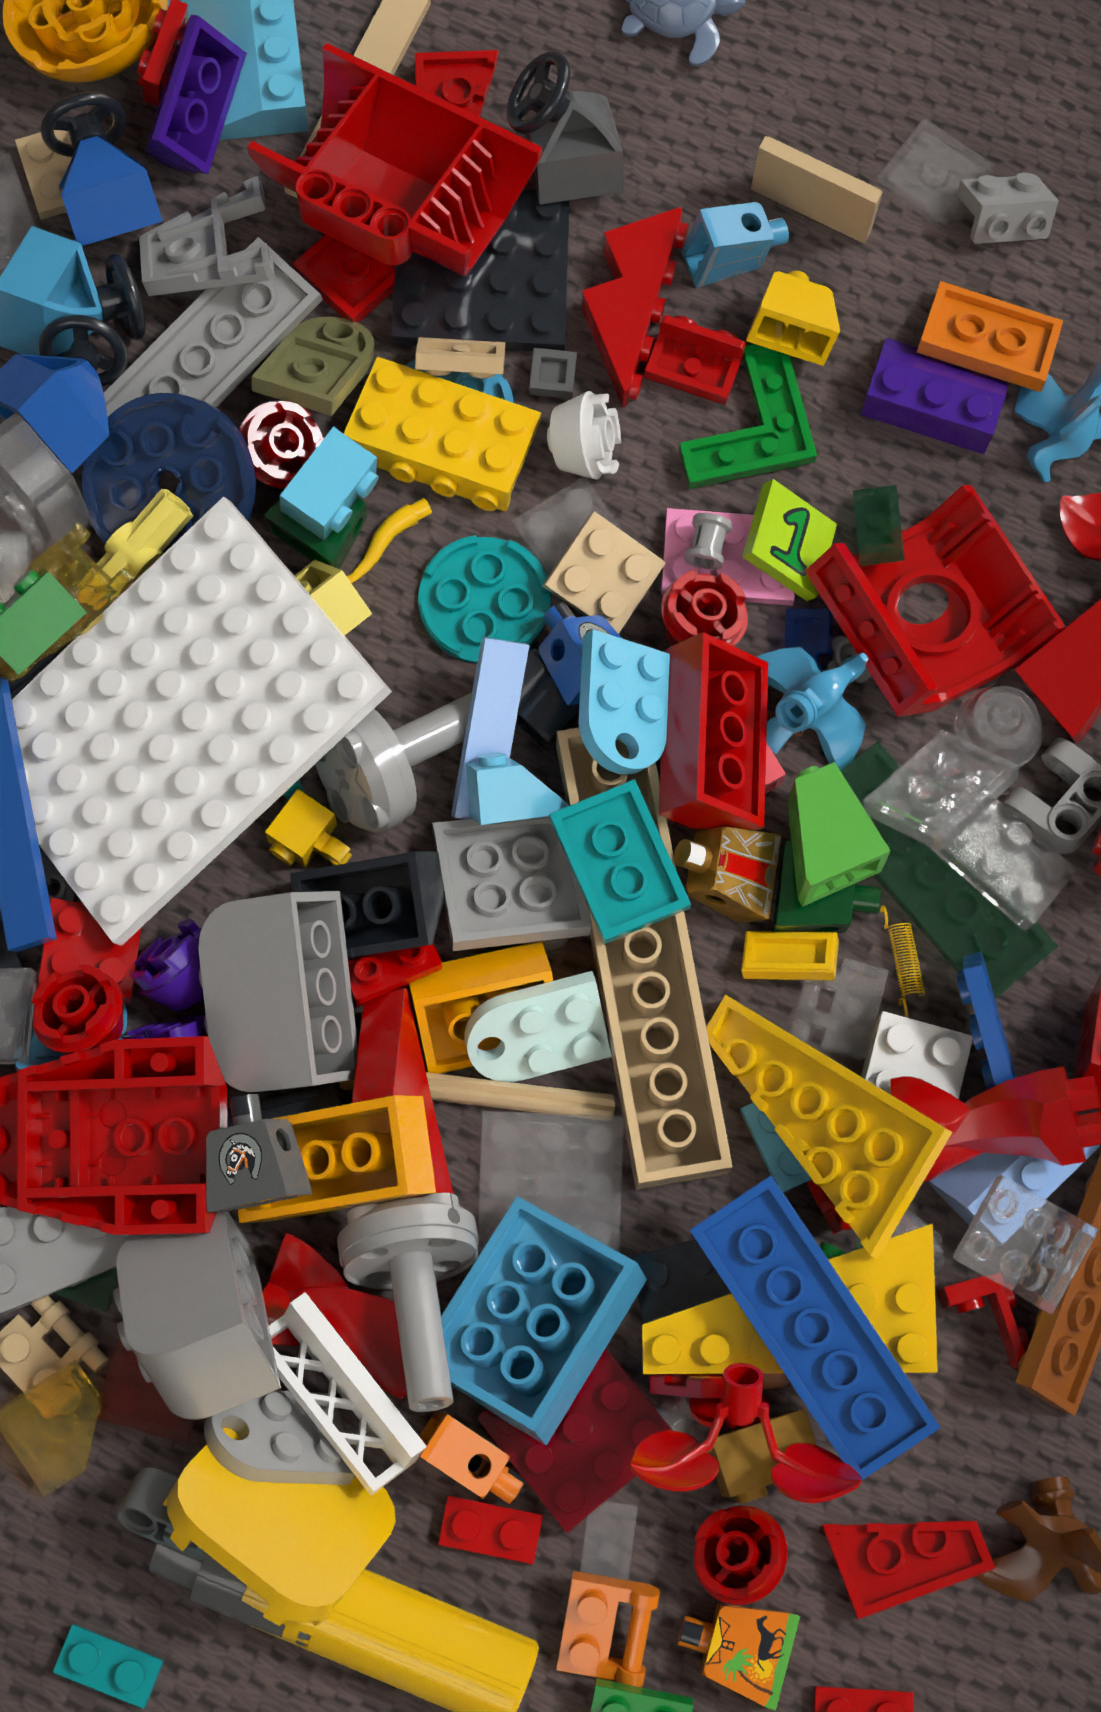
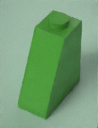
M835 762L821 768L811 766L801 771L794 779L787 803L797 896L803 907L880 873L891 850Z

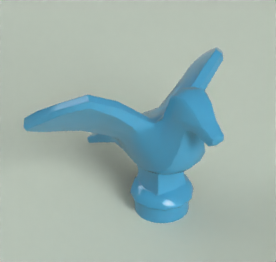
M1101 362L1096 363L1085 384L1074 395H1065L1049 374L1041 393L1025 387H1021L1019 391L1015 414L1027 423L1042 428L1049 433L1048 439L1031 446L1027 453V459L1031 467L1038 473L1043 482L1051 480L1050 466L1053 461L1080 457L1089 449L1093 440L1100 439L1101 441V412L1099 413V407L1101 406Z
M802 647L782 648L757 656L768 662V685L784 693L781 701L776 706V716L767 721L766 742L772 752L777 754L794 733L810 728L816 731L829 764L835 762L841 773L844 774L854 761L862 744L866 723L858 711L843 699L842 695L845 688L864 673L868 661L867 655L862 652L851 656L837 668L824 672L818 669L814 659Z

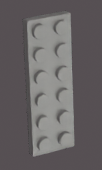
M258 237L247 249L265 243ZM268 246L273 257L275 279L206 289L104 392L107 416L135 398L154 393L188 395L217 407L322 301L320 293Z

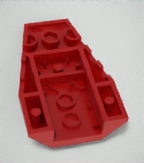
M208 1036L112 1040L83 1052L77 1051L61 1056L60 1059L41 1065H32L20 1069L16 1073L0 1077V1205L16 1208L19 1211L30 1214H39L59 1219L62 1222L78 1226L83 1225L95 1228L101 1232L113 1235L210 1233L217 1212H207L206 1137L210 1131L227 1128V1085Z

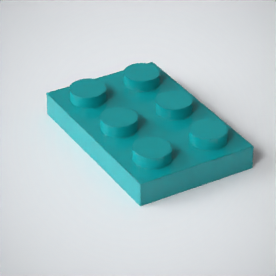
M635 779L549 814L551 825L604 944L690 909V900Z

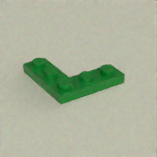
M756 344L745 346L743 363L761 426L680 442L678 450L689 489L816 462L817 452L790 355Z

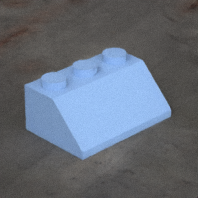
M1100 1145L1084 1148L1086 1160ZM982 1153L927 1182L977 1235L992 1248L1009 1236L1082 1163L1061 1166L1045 1159L1029 1156Z

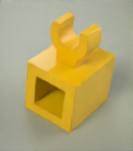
M299 789L295 791L265 831L268 842L272 844L269 851L289 866L296 861L303 867H306L316 853L322 855L332 865L345 864L352 857V854L349 853L351 849L347 845L330 836L337 826L335 814Z

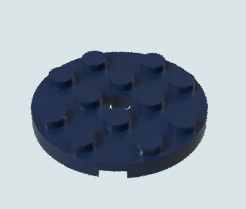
M154 393L135 398L108 416L109 437L84 461L82 473V492L85 508L93 528L105 545L117 529L128 522H133L161 490L159 481L161 476L167 471L174 473L176 478L180 480L173 494L190 508L193 517L163 550L164 553L223 496L231 501L245 519L249 521L256 490L253 460L242 434L235 424L219 409L203 400L188 395Z

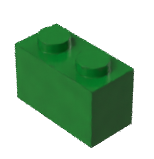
M42 568L38 573L33 569L26 572L12 586L16 593L3 605L0 602V656L18 675L87 613L45 568Z

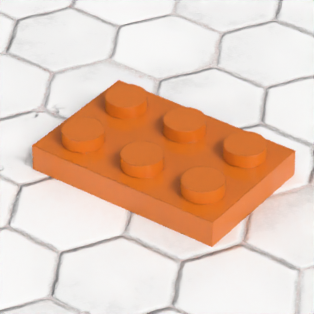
M940 281L917 353L1041 393L1047 379L1063 320Z

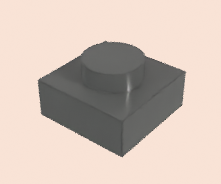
M534 348L529 395L572 399L577 352Z

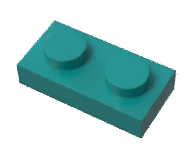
M72 1624L53 1673L145 1709L165 1660L77 1624Z

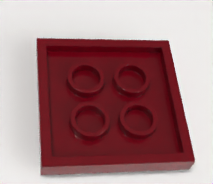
M606 1348L547 1446L507 1423L488 1409L476 1417L498 1447L510 1456L509 1461L567 1534L637 1477L629 1468V1463L632 1461L635 1450L641 1441L660 1431H673Z

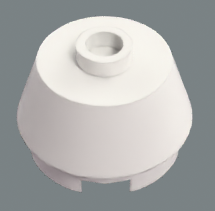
M587 391L554 407L547 431V442L549 450L553 453L555 463L561 471L596 480L601 475L617 472L619 463L617 460H612V451L615 444H621V433L616 408L607 409L605 404L609 401V394L594 395L591 391Z

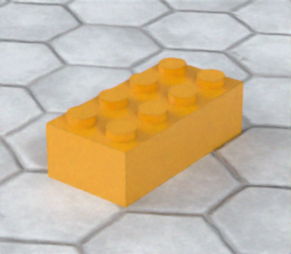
M394 1095L273 1118L288 1119L292 1124L311 1185L312 1194L238 1210L239 1223L270 1222L436 1193L423 1096Z

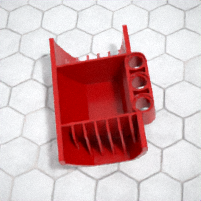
M326 42L322 48L324 88L321 125L313 141L306 145V151L303 156L297 157L296 162L254 141H251L247 146L249 156L264 174L278 184L296 192L300 216L308 226L384 264L399 265L404 263L411 257L414 251L464 277L467 276L518 200L542 157V147Z

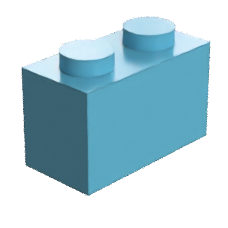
M332 427L281 493L280 510L322 540H325L332 530L337 533L340 532L352 515L353 511L350 509V506L358 496L366 498L378 481L379 476L376 475L377 457L335 427Z

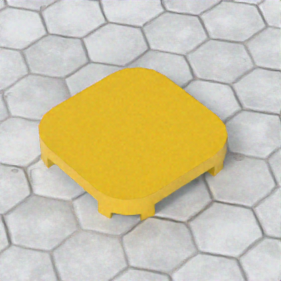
M222 1428L230 1438L241 1440L234 1430ZM207 1444L184 1468L163 1503L164 1506H167V1514L174 1529L169 1538L183 1552L191 1542L195 1543L267 1601L270 1607L263 1617L278 1626H281L285 1619L301 1623L312 1622L314 1627L324 1621L391 1535L396 1523L395 1507L384 1487L371 1496L356 1476L349 1485L250 1481L224 1468L212 1455Z

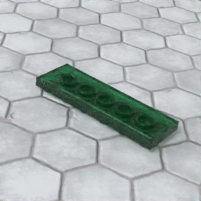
M879 741L841 770L844 778L891 850L882 871L873 876L956 972L963 969L964 956L982 951L994 998L997 999L1058 947Z

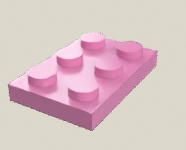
M667 508L663 561L666 563L662 570L661 596L664 595L666 589L675 580L692 570H697L696 574H710L717 577L720 572L726 574L743 590L746 596L744 602L793 606L795 593L742 557L754 515ZM697 513H714L732 522L731 532L726 534L721 553L724 560L721 569L708 570L695 567L685 561L686 550L691 548L695 531L692 519Z

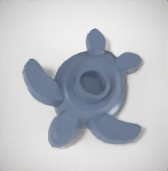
M625 0L630 3L629 7L632 15L625 18L622 26V35L625 37L637 36L645 27L659 35L671 38L685 37L694 33L696 41L689 56V65L699 67L705 65L713 57L720 42L718 29L711 16L732 15L745 5L746 0Z

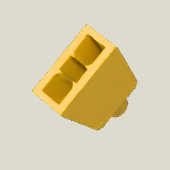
M780 271L774 272L757 309L746 341L824 366L840 333L833 292L828 287L810 282L809 277L802 271H791L788 274Z

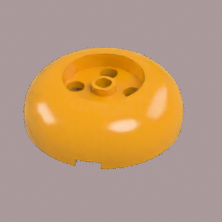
M4 0L3 25L6 35L16 52L36 71L50 78L65 82H93L124 71L142 57L145 49L149 50L158 37L152 34L156 16L160 8L167 11L168 0Z

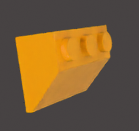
M542 941L442 962L443 968L409 983L428 1073L441 1074L473 1066L465 1046L464 1033L469 1018L484 1002L502 994L553 981L552 971ZM497 1037L485 1038L478 1044L477 1048L484 1051L492 1050L500 1044L501 1039Z

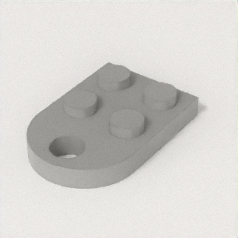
M275 1390L206 1418L204 1435L212 1455L224 1468L243 1479L255 1482L349 1485L355 1477L290 1391ZM309 1392L311 1394L328 1396V1393ZM319 1405L326 1414L327 1406ZM334 1408L332 1423L339 1432L345 1433L339 1410ZM222 1428L234 1430L241 1440L230 1438Z

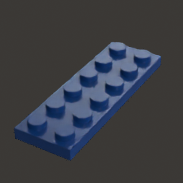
M769 1176L690 1230L842 1461L852 1466L862 1477V1480L941 1428L772 1176Z

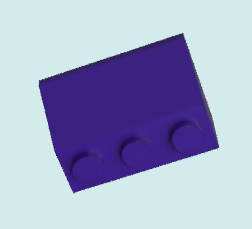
M191 14L182 30L144 152L166 167L208 175L247 53L198 15Z
M886 338L860 415L985 454L1006 397L1008 382L917 353V347Z

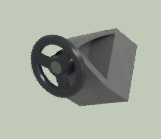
M555 51L537 56L523 69L512 87L506 110L510 127L518 133L525 134L526 140L542 147V157L532 173L539 204L624 192L623 150L608 98L593 92L568 91L570 66L566 57ZM551 65L557 68L556 83L548 78ZM534 78V83L531 85L527 95L522 100L526 88Z

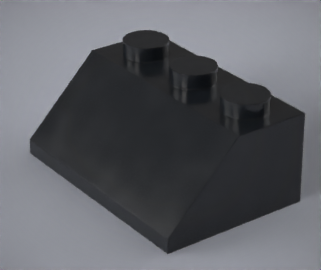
M414 851L290 873L292 892L340 891L348 958L433 945L445 899L439 852Z

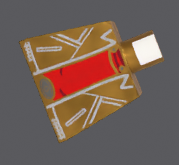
M717 827L697 831L693 841L683 839L678 843L674 852V862L677 866L689 869L686 885L689 896L735 922L747 923L769 919L781 835L739 828Z

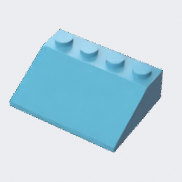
M179 0L188 4V19L191 14L200 16L247 53L219 140L309 131L294 0Z

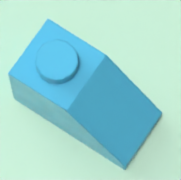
M486 753L479 755V762L465 763L470 817L480 825L547 817L549 814L569 806L567 802L522 765L511 758H506V753Z

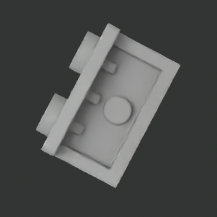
M1019 173L1011 177L983 175L978 179L961 180L957 196L975 216L970 238L975 244L1046 239L1050 234L1059 202L1041 179L1031 173Z

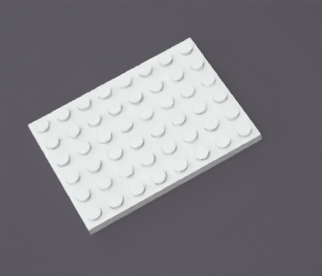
M224 496L12 699L39 845L111 941L121 946L392 692L245 517Z

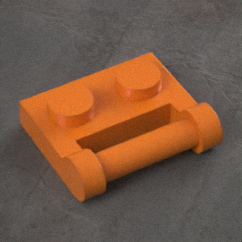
M573 1571L556 1670L614 1680L618 1683L637 1687L643 1686L646 1668L642 1665L651 1613L652 1610L658 1607L660 1590L646 1583ZM619 1602L629 1603L633 1606L623 1659L609 1656Z

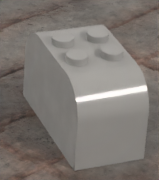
M340 891L290 892L231 901L216 908L206 919L199 937V981L204 995L205 1031L225 1082L244 1092H260L355 1079L358 1043Z
M231 1211L217 1212L210 1233L130 1235L125 1240L116 1260L119 1288L113 1290L116 1305L123 1316V1321L117 1323L118 1333L126 1350H132L136 1355L145 1381L154 1384L173 1414L185 1419H203L281 1388L256 1256Z

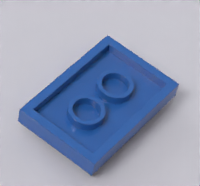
M981 951L964 956L963 969L957 970L958 977L956 979L963 1004H973L975 1014L969 1015V1026L976 1050L985 1048L987 1058L981 1059L983 1065L981 1069L986 1089L989 1090L1017 1077Z

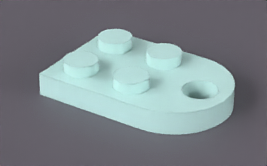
M592 971L493 997L473 1012L467 1022L464 1033L465 1046L472 1065L482 1075L495 1081H522L612 1057L597 984ZM497 1037L501 1039L500 1044L492 1050L484 1051L477 1048L478 1044L485 1038Z

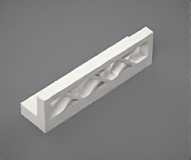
M306 1292L290 1302L285 1314L269 1325L271 1339L288 1328L300 1343L298 1358L279 1355L273 1347L279 1378L372 1496L414 1464L427 1446ZM306 1352L309 1354L312 1360L305 1359ZM290 1367L297 1368L296 1375ZM304 1369L323 1372L330 1381L328 1396L311 1394L302 1384ZM336 1390L342 1398L335 1397ZM319 1405L327 1406L326 1414ZM334 1408L352 1410L359 1419L358 1435L339 1432L332 1423ZM366 1429L373 1437L365 1436ZM349 1444L357 1445L356 1452ZM364 1446L383 1449L394 1464L375 1478L363 1463Z

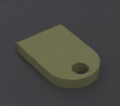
M317 317L301 322L282 340L251 376L252 391L282 401L293 402L301 407L332 416L371 368L374 362V338L363 325L357 322L352 323L346 318Z

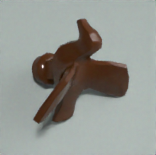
M1068 1477L1046 1478L1030 1485L1033 1495L1031 1502L1037 1507L1039 1514L1024 1500L1010 1501L996 1510L997 1515L1020 1529L1027 1541L1022 1549L994 1559L995 1569L977 1576L978 1580L1006 1596L1030 1602L1048 1587L1062 1567H1066L1071 1570L1082 1592L1089 1595L1101 1592V1539L1095 1529L1088 1527L1075 1518L1072 1512V1500L1074 1499L1075 1491L1071 1489Z

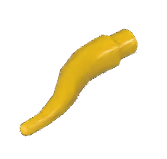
M425 498L411 505L406 504L384 520L374 532L362 561L351 574L346 576L351 584L370 571L395 536L417 525L419 520L432 514L430 505Z

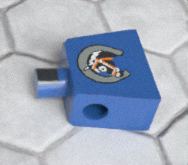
M561 602L551 607L544 614V620L552 631L539 645V654L567 705L580 704L583 636L594 629L612 636L622 637L604 617L593 615L576 618L567 604Z

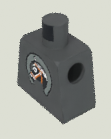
M258 1094L230 1098L233 1126L210 1131L206 1137L207 1212L236 1211L311 1195L312 1190L292 1124L288 1119H262Z

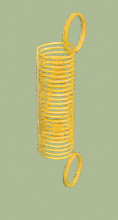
M881 905L880 912L884 911L885 929L896 925H910L894 927L888 930L890 943L893 946L892 949H894L892 952H895L893 955L896 958L894 961L897 964L895 967L898 970L896 972L898 973L897 976H899L901 996L905 997L906 994L923 992V994L919 995L922 996L925 994V989L922 983V974H920L921 969L919 968L920 965L911 924L900 923L888 926L887 911L885 906ZM904 927H906L905 929L890 931V930H892V929L904 928ZM906 930L905 932L892 934L893 932ZM906 933V935L893 937V935ZM907 936V938L894 940V938ZM904 939L911 940V939H913L912 941H901V942H896V943H894V941H898V940H904ZM904 942L911 943V942H913V944H901V945H896V946H895V944H898V943H904ZM905 945L910 946V947H901V948H897V949L895 948V947L905 946ZM905 948H909V949H910V950H902V951H897V952L895 951V950L905 949ZM910 951V953H902L898 955L896 954L899 952ZM910 954V956L896 957L900 955ZM911 957L910 959H903L899 961L897 960L900 958ZM911 960V962L897 963L900 961ZM912 963L911 965H904L900 967L898 966L901 964ZM912 966L911 968L898 969L901 967ZM913 969V970H911V971H905V972H901V973L899 972V971H902V970ZM914 972L912 974L899 975L902 973ZM907 975H914L912 977L901 978ZM915 978L912 980L902 981L903 979ZM908 981H916V982H913V983L903 984L904 982H908ZM916 984L913 986L903 987L904 985ZM909 987H917V988H914V989L904 990L905 988H909ZM917 989H918V990H921V989H922V991H914V992L905 993V991L917 990ZM899 998V1005H902V1000L905 1010V1017L908 1018V1010L905 1001L906 998Z

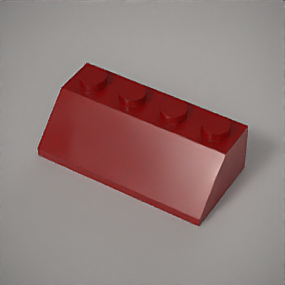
M702 632L666 649V653L670 654L666 745L661 755L658 815L692 829L731 827L759 830L764 828L768 662Z

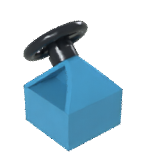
M31 226L0 276V346L20 354L40 355L39 339L45 327L55 319L67 315H86L103 322L118 318L128 337L132 340L142 339L146 329L143 305L136 282L125 260L117 254L109 255L105 263L107 284L95 287L81 243ZM73 329L64 330L54 338L52 344L54 355L70 349L71 344L74 342Z

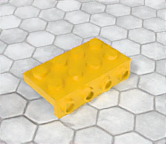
M377 356L344 434L377 457V468L389 471L399 481L411 483L415 480L430 485L436 493L442 496L453 497L455 494L472 500L477 507L486 511H495L496 509L507 511L512 490L540 424L541 412Z

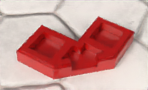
M649 1374L650 1394L691 1398H721L723 1374Z

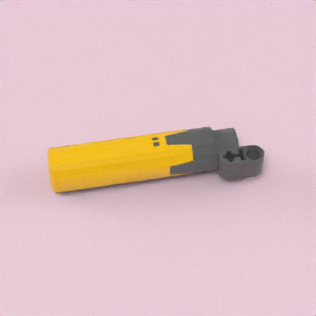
M145 1467L138 1471L116 1513L117 1519L127 1530L157 1543L149 1566V1572L192 1590L190 1601L450 1711L517 1712L538 1655L539 1647L537 1640L367 1569L363 1570L330 1615L316 1627H314L312 1622L301 1623L286 1619L281 1626H278L263 1617L270 1604L195 1543L191 1542L182 1552L169 1538L174 1529L167 1514V1506H164L163 1503L178 1477L155 1468Z

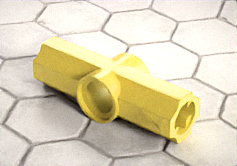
M161 489L133 522H128L121 526L108 539L105 545L106 554L76 587L81 598L89 606L98 609L141 576L164 554L163 550L193 517L190 508L168 489Z

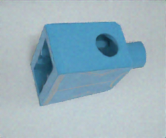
M757 202L699 210L681 251L695 287L705 286L761 268L771 247L788 242V226L783 218L768 221L762 205Z

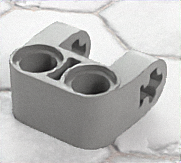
M1057 737L1041 757L1048 768L1071 785L1070 789L1052 809L1028 790L1016 786L1000 803V808L1007 817L1029 835L1055 852L1067 854L1079 848L1101 822V801L1095 802L1088 799L1083 791L1084 789L1094 788L1101 792V765L1075 744L1064 738ZM1068 821L1074 825L1077 833L1073 835L1063 834L1057 829L1055 823Z

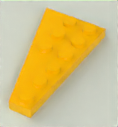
M725 995L706 1027L710 1046L732 1075L736 1076L751 1095V1100L760 1111L765 1113L774 1125V1130L814 1183L819 1185L835 1205L834 1209L843 1221L848 1223L861 1239L860 1243L868 1254L878 1259L952 1132L738 1001Z
M933 1223L890 1238L878 1259L870 1256L864 1247L829 1259V1262L904 1373H938ZM732 1294L642 1325L643 1374H723L729 1365L735 1363L754 1365L763 1374L784 1373Z

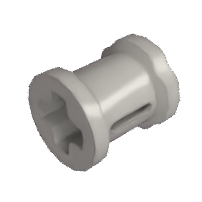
M697 513L692 519L695 531L691 548L686 550L685 561L699 568L708 570L721 569L724 557L721 555L725 535L731 532L732 522L714 513Z

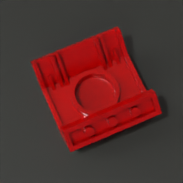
M962 485L920 523L855 556H852L845 543H834L805 570L857 654L863 652L867 655L866 668L898 717L933 712L1020 666L1066 628L972 485ZM920 583H933L941 586L948 594L949 603L946 611L938 619L925 624H913L900 616L898 601L903 592L908 588Z

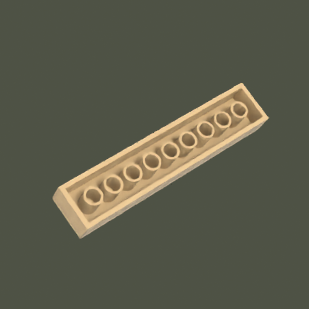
M579 728L557 731L556 751L565 801L569 806L635 779L676 869L667 819L658 815L660 782L656 762L635 774H617L605 769L593 759L582 741ZM616 739L615 746L618 753L623 758L628 759L629 752L626 745ZM589 911L592 926L590 932L591 945L636 1190L727 1175L733 1166L684 911L606 944L603 943Z

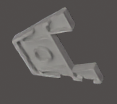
M258 176L243 182L246 190L229 199L225 192L212 198L211 208L191 218L190 213L187 211L139 236L142 283L148 296L275 279L273 257L267 243L227 256L224 224L266 210L264 191Z

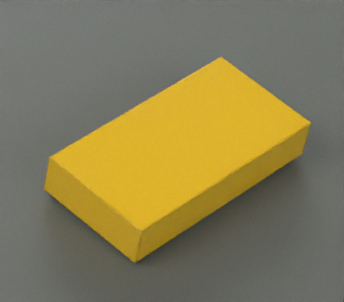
M746 931L741 969L743 978L835 981L839 945L837 932Z

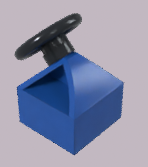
M81 92L63 98L47 111L41 123V136L46 146L59 155L72 157L58 187L76 241L81 243V246L163 222L147 170L139 160L113 146L122 135L126 125L124 108L115 98L100 92ZM95 106L88 113L79 114L75 117L63 116L65 113L78 107ZM112 113L113 123L105 133L101 120ZM54 130L68 131L72 144L60 141L55 136Z
M67 315L55 319L45 327L40 336V355L15 354L0 369V417L33 454L70 473H73L109 437L108 416L102 386L117 380L127 364V350L120 335L107 323L86 315ZM73 329L74 342L71 344L70 349L54 355L52 349L54 338L64 330ZM88 330L101 335L108 341L113 349L114 358L97 351L95 345L89 341ZM98 368L105 370L100 374L97 373Z

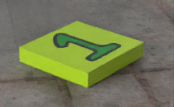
M772 479L763 483L742 557L804 600L809 601L818 596V591L805 570L831 547L837 524Z

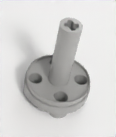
M472 692L395 730L391 729L389 724L375 709L364 717L315 764L326 790L329 805L337 818L344 823L350 822L356 827L371 833L381 834L410 817L415 810L417 801L415 780L411 767L464 741Z
M434 1193L423 1197L404 1198L381 1204L357 1206L347 1212L348 1224L342 1229L337 1238L339 1259L343 1267L344 1276L349 1282L357 1286L371 1289H393L409 1409L416 1412H429L446 1408L453 1403V1394L436 1283L464 1272L476 1262L479 1239L475 1217L459 1205L458 1197L452 1193Z

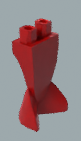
M1064 1067L1041 1070L1005 1081L969 1099L965 1103L952 1094L920 1078L901 1076L890 1079L892 1096L952 1132L923 1183L982 1153L1029 1156L1045 1159L1064 1166L1086 1162L1084 1148L1101 1144V1111L1083 1115L1077 1114L1080 1111L1100 1108L1094 1076L1068 1080Z
M286 1233L269 1283L263 1290L269 1325L285 1314L290 1302L306 1292L379 1387L399 1399L406 1397L407 1389L394 1299L370 1292L349 1289L337 1270L316 1249L300 1238ZM288 1328L272 1338V1344L300 1346V1343Z

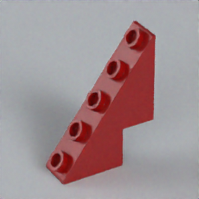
M681 207L604 232L603 253L614 280L582 290L581 310L622 408L627 406L628 399L636 401L643 380V375L636 374L640 361L648 363L655 337L648 335L651 323L660 324L666 304V299L660 298L663 285L671 287L678 261L671 260L674 248L683 249L689 224L681 222Z
M406 988L390 991L363 1004L352 1103L394 1095L423 1096L436 1193L453 1194L408 991Z

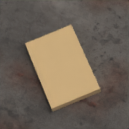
M765 136L758 149L751 190L865 244L871 233L883 193L881 189L769 136Z

